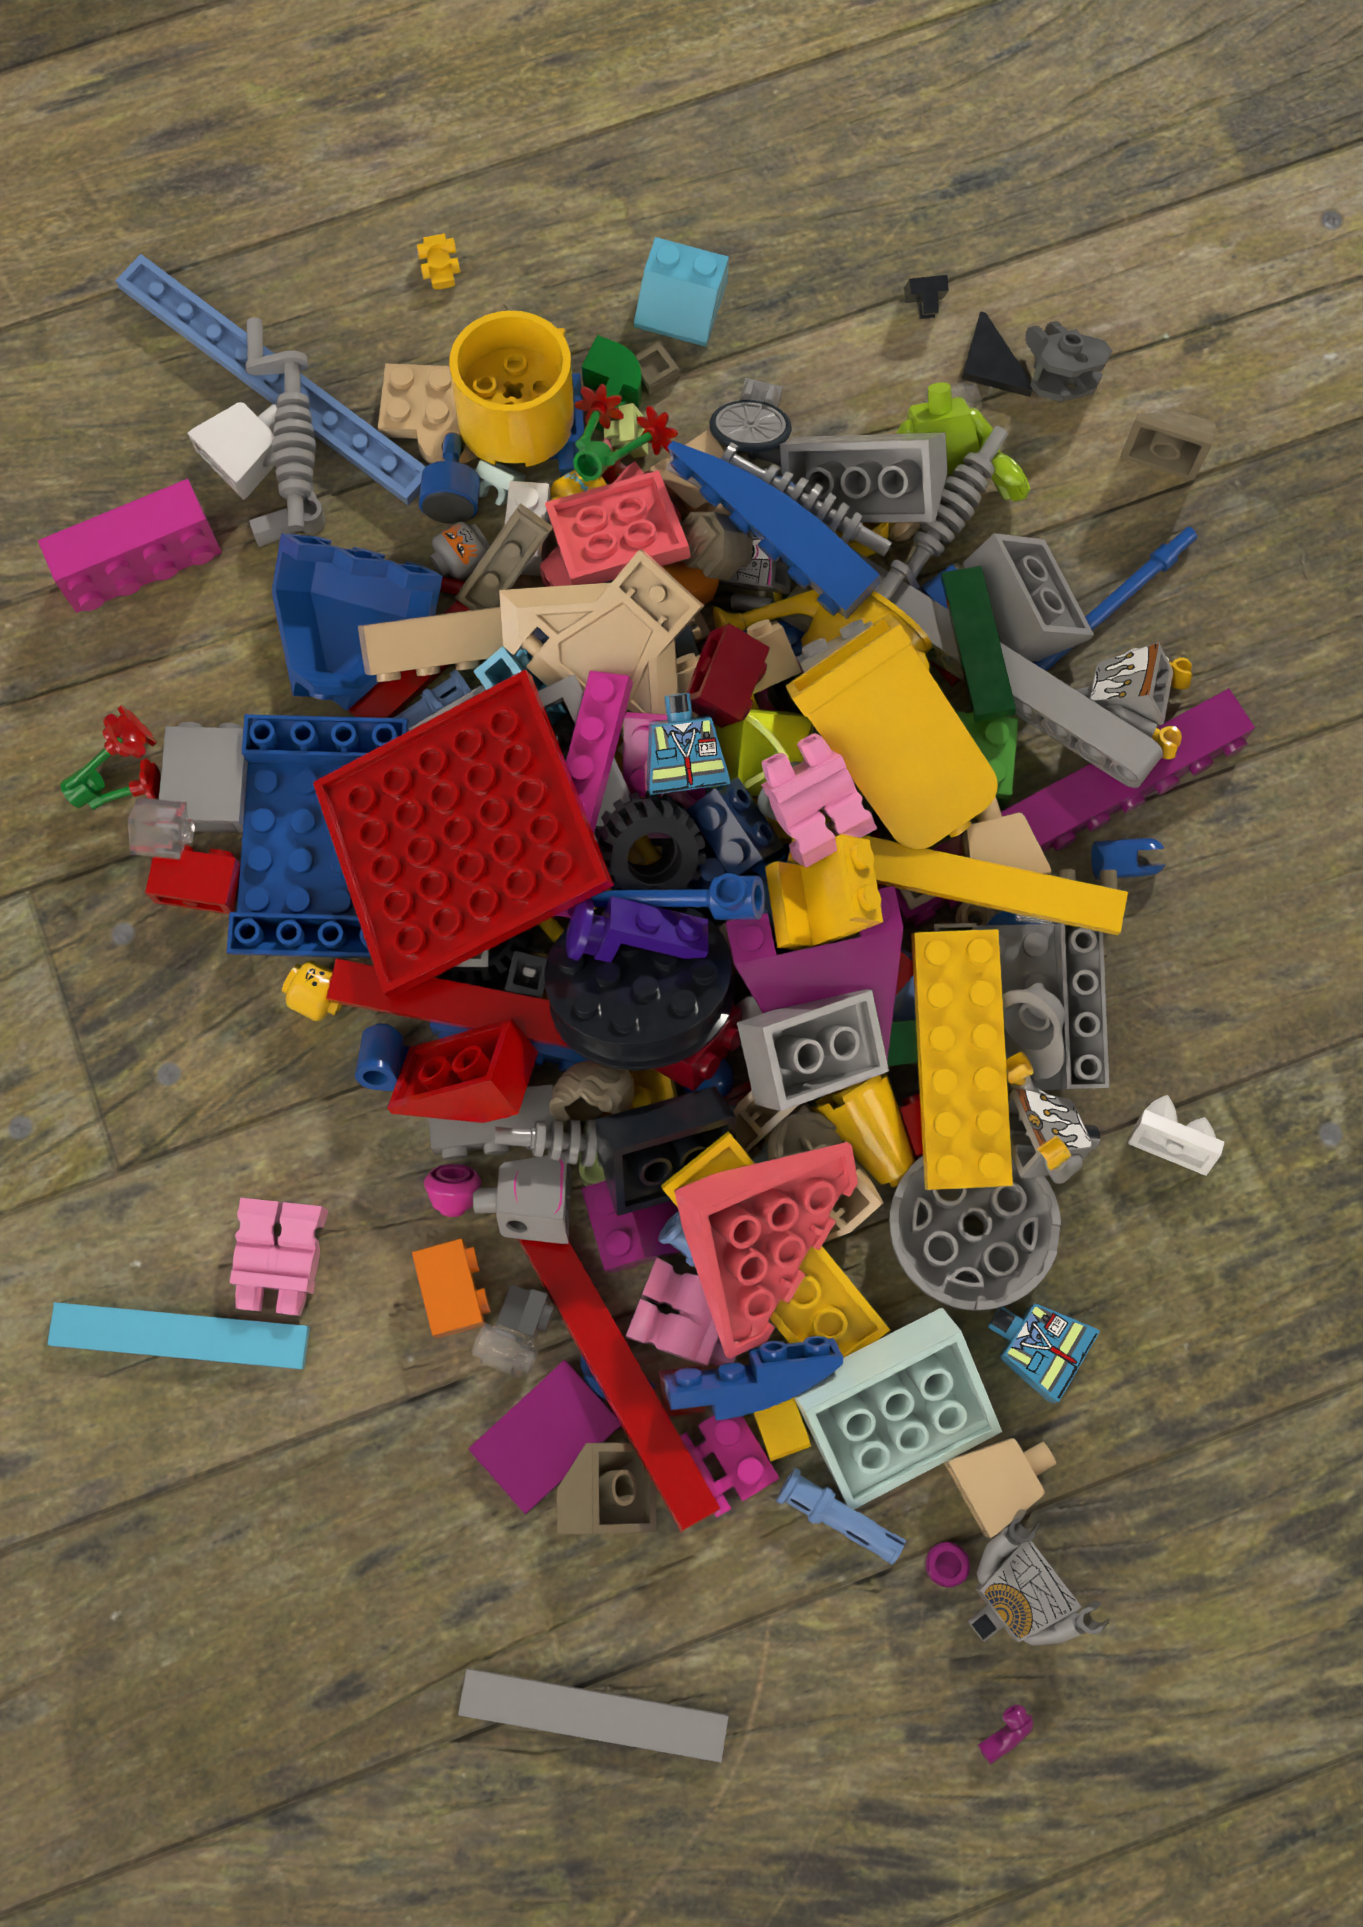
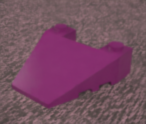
M894 886L878 889L881 896L883 923L859 931V938L776 955L768 913L762 914V917L758 920H732L725 922L734 965L762 1013L870 989L874 997L886 1060L888 1059L903 936V924Z

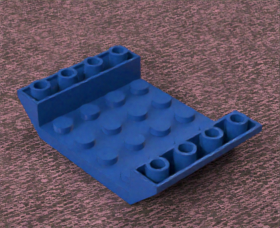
M244 714L242 755L248 762L238 904L237 912H229L227 954L371 958L313 782L408 732L407 719Z

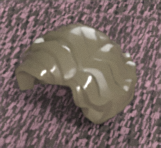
M590 1060L575 1063L562 1074L553 1087L549 1111L558 1121L562 1120L563 1123L570 1120H580L581 1122H585L587 1119L593 1120L603 1112L616 1114L630 1109L635 1096L634 1078L628 1070L606 1067Z

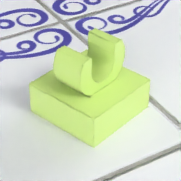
M633 403L619 406V410L624 414V418L619 421H611L610 428H604V438L611 439L613 448L625 446L640 437L645 430L636 420L637 417L643 416V414ZM648 443L632 451L630 454L634 458L647 456Z

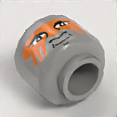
M459 521L433 538L432 546L435 553L430 555V559L441 576L448 573L454 579L464 580L472 574L490 548V545L476 524L473 523L469 526L467 523Z

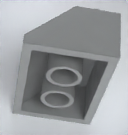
M993 533L963 562L965 568L982 566L997 632L1002 640V644L1027 660L1040 661L1088 641L1094 636L1044 539Z

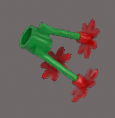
M604 384L599 385L596 394L587 387L580 389L585 400L577 401L574 406L579 410L588 411L585 417L587 426L583 435L576 441L579 452L573 459V465L576 472L585 482L595 480L601 475L605 481L608 479L609 483L612 484L618 478V474H621L628 467L619 461L646 443L652 444V449L656 456L661 453L662 447L669 452L667 446L672 442L670 439L677 437L678 432L674 428L666 427L669 421L667 412H663L658 416L651 406L646 407L647 417L639 416L636 418L638 424L645 430L640 437L612 452V445L608 438H605L603 442L591 441L598 421H600L604 428L609 429L611 426L610 417L618 420L624 418V414L615 407L621 403L622 397L619 395L607 397V390Z

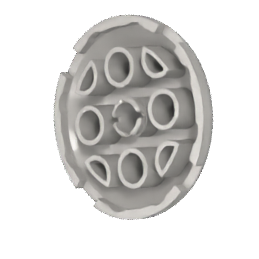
M923 1156L920 1157L901 1179L890 1208L889 1228L891 1242L899 1264L906 1275L920 1290L931 1298L948 1306L964 1310L996 1309L1013 1303L1027 1295L1043 1280L1050 1270L1057 1254L1061 1226L1059 1206L1045 1176L1021 1178L1011 1156L1013 1186L925 1190ZM974 1215L982 1221L984 1227L982 1235L971 1236L964 1232L963 1219L965 1216Z

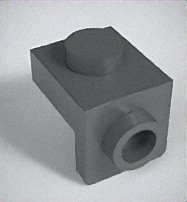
M511 1285L501 1308L497 1324L500 1327L537 1339L540 1330L547 1331L553 1315L554 1307L549 1305L551 1300L549 1295L534 1289L529 1291Z

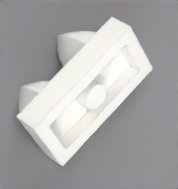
M1165 1095L1153 1101L1144 1110L1131 1131L1128 1144L1207 1176L1221 1156L1224 1141L1216 1139L1214 1130L1206 1117L1196 1119L1187 1126L1179 1124L1175 1107L1170 1097Z

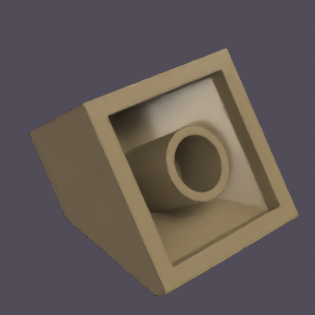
M1181 411L1137 414L1120 457L1194 481L1212 446L1216 423L1206 420L1200 414L1184 413Z
M586 1443L557 1488V1534L657 1532L656 1487L632 1444Z

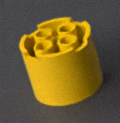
M523 311L491 313L478 318L465 327L453 343L449 358L458 428L464 443L476 456L493 465H496L498 461L503 463H525L526 467L550 459L569 440L574 420L571 355L566 339L546 319Z

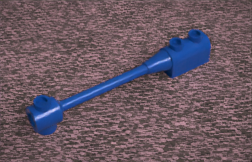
M732 873L716 876L709 889L605 890L591 897L594 908L606 907L611 896L654 907H709L716 920H758L762 917L765 904L764 885L760 876H738Z

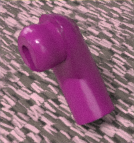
M1016 1704L1006 1709L1003 1714V1720L1007 1724L977 1745L990 1765L1012 1751L1032 1732V1716L1026 1713L1023 1706Z

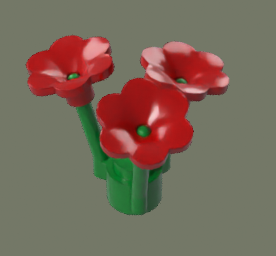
M122 705L117 708L121 714L119 717L108 714L103 719L105 728L102 733L107 740L104 743V749L83 768L60 783L65 798L76 808H81L88 803L95 810L104 803L129 795L138 797L146 794L151 804H156L158 807L161 781L158 766L154 762L151 763L147 758L140 761V779L129 782L127 787L101 794V789L105 787V783L96 769L111 755H117L118 753L124 757L132 755L133 757L141 758L146 753L144 747L146 742L152 747L157 744L151 731L140 722L133 712L127 710Z

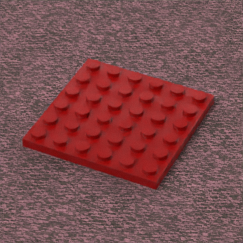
M526 669L313 782L383 994L389 998H393L614 886L534 680Z

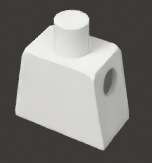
M238 402L188 432L196 452L243 500L251 494L275 466L273 457L275 453L272 451V440L275 438L273 436L274 425L276 424L275 413L277 410L275 404H272L257 417L245 403Z

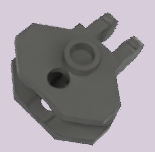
M1059 321L1049 322L1044 331L1037 325L1027 328L1025 335L1026 345H1028V348L1031 349L1030 351L1037 358L1034 364L1036 370L1030 384L1038 396L1060 402L1093 395L1103 376L1101 371L1104 369L1113 351L1104 340L1082 335L1077 329L1067 331ZM1070 383L1073 384L1076 388H1069L1067 386Z

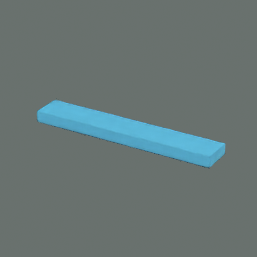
M54 1302L47 1345L305 1370L310 1327Z

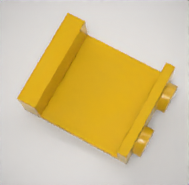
M840 834L835 836L836 852L807 868L802 865L780 861L765 866L777 948L798 951L817 947L883 923L881 896L877 887L874 854L871 849L870 840Z

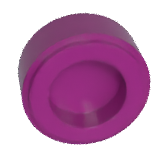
M941 1542L934 1545L928 1551L925 1558V1570L928 1577L935 1584L951 1588L965 1581L970 1571V1561L965 1550L959 1545L951 1542Z

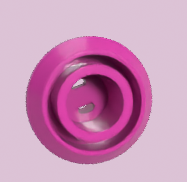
M446 1164L435 1167L424 1179V1187L432 1206L447 1217L461 1216L465 1211L472 1208L473 1193L482 1186V1179L471 1167L460 1164Z

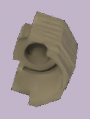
M691 512L680 524L689 545L691 558L681 560V562L685 563V566L702 570L706 578H718V580L729 581L740 567H747L751 563L753 538L748 532L743 534L728 519L730 515L718 512Z

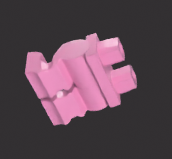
M816 733L807 736L797 743L804 762L792 768L787 756L782 752L762 761L763 771L767 782L762 784V788L766 796L769 797L778 823L788 836L795 839L794 842L789 844L792 858L805 868L836 852L835 836L844 834L861 838L877 829L871 813L865 810L861 803L862 796L856 790L842 755L832 751L822 736ZM820 809H821V811H822L826 816H829V817L831 818V820H832V821H830L829 823H827L826 825H825V817H824V815L820 812Z
M240 1198L237 1212L240 1228L235 1234L237 1243L234 1250L233 1270H231L230 1284L237 1285L235 1292L236 1309L261 1312L265 1289L279 1290L276 1313L301 1316L307 1293L314 1294V1280L320 1257L319 1241L315 1237V1230L319 1227H324L328 1214L327 1209L322 1206L286 1202L282 1204L277 1201ZM276 1223H280L282 1227L278 1241L277 1236L274 1234V1225Z
M656 1257L641 1297L659 1305H669L673 1310L678 1311L679 1314L661 1313L657 1308L658 1306L640 1299L625 1338L641 1344L650 1343L655 1345L657 1350L692 1361L704 1367L708 1363L715 1366L734 1363L736 1356L731 1359L725 1356L699 1276L689 1273L683 1275L676 1274L672 1265Z

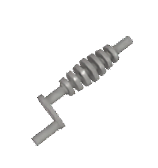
M253 317L247 319L246 372L250 375L285 373V393L277 397L276 424L273 430L275 438L272 440V451L275 453L273 457L274 464L277 467L276 476L278 482H280L278 484L279 494L287 499L288 529L298 532L304 530L303 500L311 496L312 485L310 483L313 480L314 471L312 468L315 464L314 454L316 452L314 428L311 425L312 416L309 411V398L301 393L300 372L307 369L308 357L299 351H284L263 356L262 320Z
M995 426L978 453H968L963 459L965 465L960 464L953 471L955 477L950 476L946 479L936 520L920 523V527L924 532L917 531L913 538L917 547L906 565L899 560L892 562L888 574L876 591L877 593L890 600L902 580L915 589H919L920 586L916 581V577L929 557H939L945 550L941 543L949 545L955 538L953 532L959 533L965 526L963 520L969 521L975 513L972 507L978 506L981 500L979 492L984 493L988 486V481L985 478H991L995 471L991 461L1008 436L1006 430Z
M732 442L729 444L721 458L722 460L753 474L788 495L823 523L829 525L828 528L835 534L837 530L843 533L841 539L846 544L850 540H855L878 554L885 556L892 542L864 527L863 523L860 522L863 516L858 512L854 514L852 519L846 517L850 508L846 503L843 502L838 511L832 509L837 497L831 492L826 497L824 503L818 501L824 489L821 485L816 483L811 493L807 495L804 491L809 480L801 477L797 485L793 487L790 485L794 477L793 473L786 471L782 479L776 477L779 471L778 467L771 465L768 470H763L738 456L736 453L739 446ZM671 458L670 461H669L668 464H667L666 470H668L669 472H671V473L675 474L676 476L682 478V477L671 467L670 462L673 460V459ZM690 477L688 480H685L691 483L692 485L698 487L699 489L702 487L692 477Z
M729 1105V1106H730V1108L732 1109V1111L734 1112V1110H735V1108H736L737 1105ZM587 1119L584 1124L583 1134H581L580 1120H570L566 1133L563 1132L562 1120L552 1121L550 1131H546L545 1121H536L534 1128L531 1127V1129L495 1126L493 1144L528 1146L529 1149H532V1155L542 1157L544 1148H548L549 1159L559 1161L561 1151L565 1150V1162L570 1164H576L579 1151H581L582 1166L592 1167L597 1152L595 1120ZM598 1156V1164H599V1167H602V1166H601L600 1159H599V1156Z

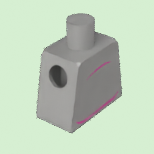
M561 1153L559 1161L551 1160L548 1155L504 1162L499 1167L498 1187L479 1188L473 1193L474 1212L496 1213L500 1233L504 1237L568 1244L573 1176L570 1163L565 1162V1153Z

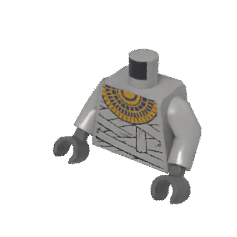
M1024 1509L1018 1510L1010 1526H1006L985 1546L977 1570V1577L980 1583L975 1589L987 1606L970 1618L968 1623L984 1643L1003 1627L1013 1640L1017 1642L1024 1641L1031 1646L1063 1643L1086 1632L1098 1634L1110 1621L1106 1619L1104 1622L1099 1623L1091 1618L1090 1612L1096 1610L1101 1603L1092 1601L1080 1613L1076 1612L1081 1608V1605L1031 1541L1035 1537L1040 1523L1037 1522L1031 1529L1022 1527L1019 1522L1027 1511Z

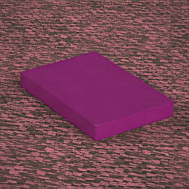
M563 1360L473 1443L468 1450L526 1515L562 1482L586 1443H603L621 1424L571 1366Z

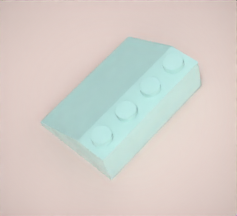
M942 1307L844 1357L843 1365L807 1391L794 1397L845 1504L853 1510L1002 1432L964 1336Z

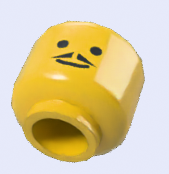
M313 960L307 961L303 965L297 963L291 969L282 986V992L286 994V1005L313 1021L323 1020L328 1013L336 1016L343 1004L328 1002L326 999L333 970Z

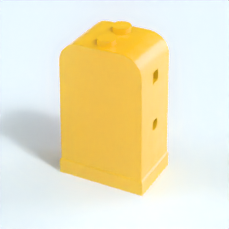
M889 613L786 685V688L804 717L809 718L830 749L842 755L847 766L846 769L854 783L895 840L910 849H925L947 835L955 837L967 830L971 825L970 820L988 808L993 802L997 793L998 782L994 770L911 645V639L901 624Z

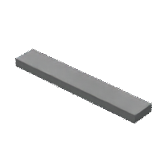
M471 1668L466 1669L458 1711L459 1716L720 1763L722 1762L729 1717L727 1714Z

